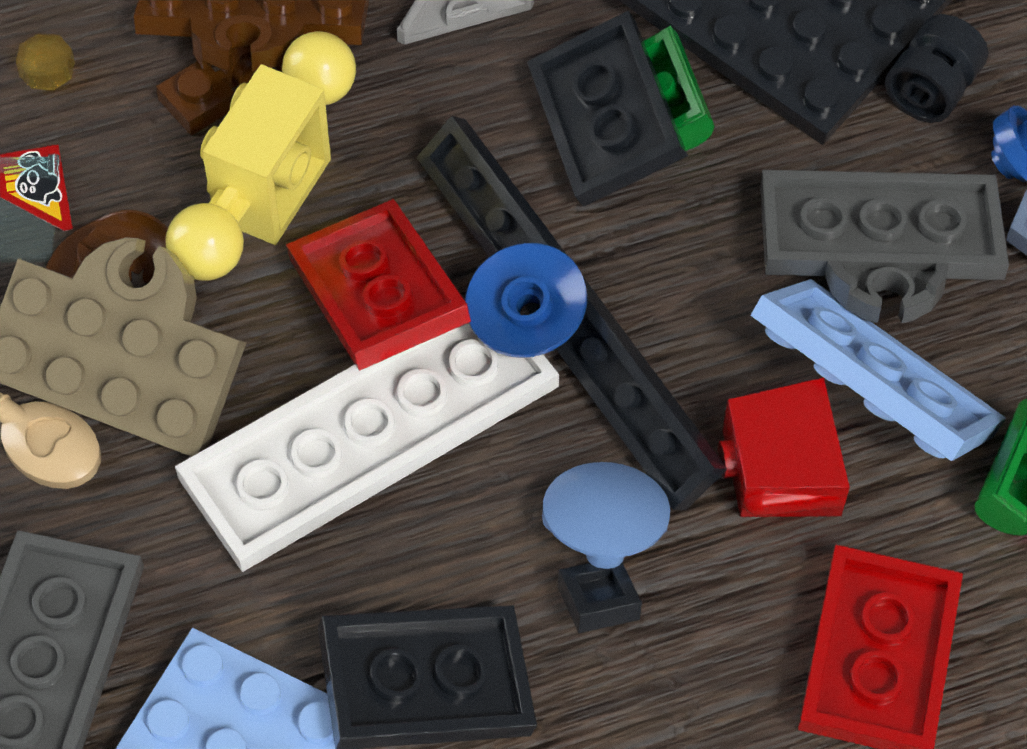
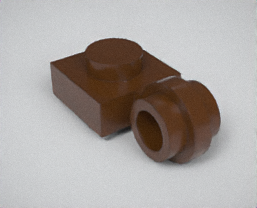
M240 46L232 49L233 66L230 71L220 69L215 72L211 67L203 70L198 61L156 86L158 100L191 136L226 115L230 110L231 100L235 93L232 88L242 83L248 84L256 72H252L250 46Z

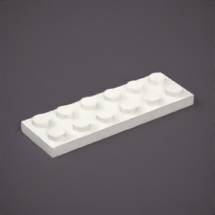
M467 323L361 371L358 370L356 365L351 366L176 465L177 477L239 569L244 572L558 388L559 374L543 354L535 357L517 358L505 356L491 350L479 340L472 330L470 323Z

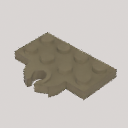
M122 238L102 244L84 258L73 278L29 261L17 259L0 306L1 384L191 457L209 447L247 342L191 322L197 300L194 276L189 275L175 254L167 248L159 246L152 256L155 266L154 276L148 284L140 288H136L129 278L130 265L133 260L144 253L146 241L139 238Z

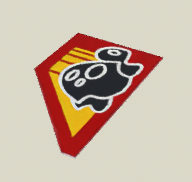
M59 145L0 154V198L63 231L73 230Z

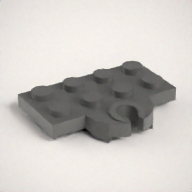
M762 170L760 195L765 275L825 276L831 294L846 310L865 320L876 323L879 320L883 299L876 292L883 290L895 292L902 297L898 313L901 324L914 321L931 312L943 296L947 279L1005 280L1009 261L996 175Z
M17 530L0 576V749H83L144 569L141 556Z

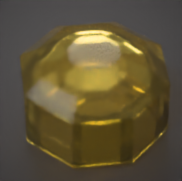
M38 33L19 45L16 58L20 77L32 89L55 90L72 78L75 64L72 48L60 35Z

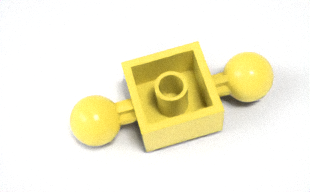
M315 31L298 37L285 52L282 72L261 64L248 84L242 83L236 89L231 100L230 110L219 127H211L205 135L201 145L200 156L204 161L207 192L210 194L211 201L209 203L194 204L180 211L171 221L166 234V248L178 257L189 275L194 276L195 280L210 281L228 274L237 265L244 246L242 232L277 245L330 162L331 154L326 105L335 103L343 98L351 89L356 75L354 55L349 46L338 36L328 32Z

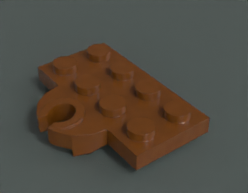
M138 0L134 12L135 34L192 37L193 55L203 70L214 65L230 71L233 66L232 49L240 46H250L252 72L256 71L261 64L270 68L277 66V69L282 72V62L286 50L294 40L306 33L315 31L328 32L338 36L347 45H362L369 0Z

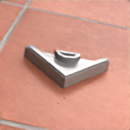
M415 0L397 28V42L409 44L528 11L533 7L534 0Z

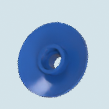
M523 243L504 248L486 259L471 278L465 298L471 319L469 323L475 335L483 344L502 355L527 358L553 351L575 333L583 320L587 307V288L582 273L569 256L548 245ZM528 303H538L540 305V308L532 314H520L522 307Z

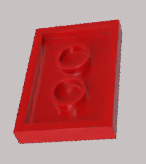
M394 199L286 244L291 263L359 371L471 322L467 303Z
M835 545L798 730L877 749H934L963 573Z

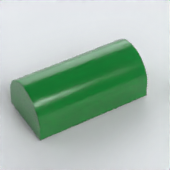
M668 26L644 40V43L687 151L701 145L712 135L714 122L678 33L671 26Z
M1027 398L1022 400L1016 408L974 506L976 514L984 523L1000 532L1017 536L1027 535Z

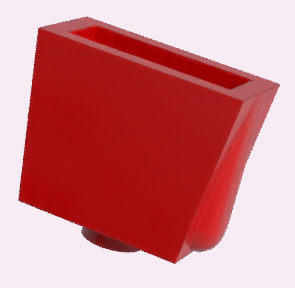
M824 377L728 399L722 429L724 441H719L718 457L727 467L722 477L733 479L740 517L842 516L850 486Z

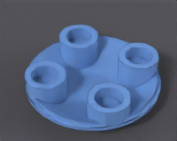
M594 462L573 467L560 474L549 485L543 499V525L563 544L573 550L586 554L587 560L592 565L603 569L615 568L623 562L625 556L637 554L654 545L667 531L670 519L669 501L659 484L647 474L633 467L618 463Z

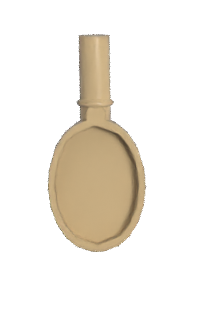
M0 392L1 440L7 457L17 470L38 484L51 488L69 489L78 487L94 477L101 463V450L96 435L88 423L79 415L61 406L49 402L36 401L18 405L11 400L8 394Z

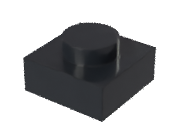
M591 563L559 569L557 588L578 633L640 620L642 601L623 563L609 569L598 568Z

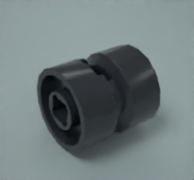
M946 14L931 16L911 40L909 48L901 54L887 73L885 80L887 94L893 103L905 114L928 123L942 122L951 114L963 97L965 89L972 84L986 64L989 55L986 41L971 24L956 16Z

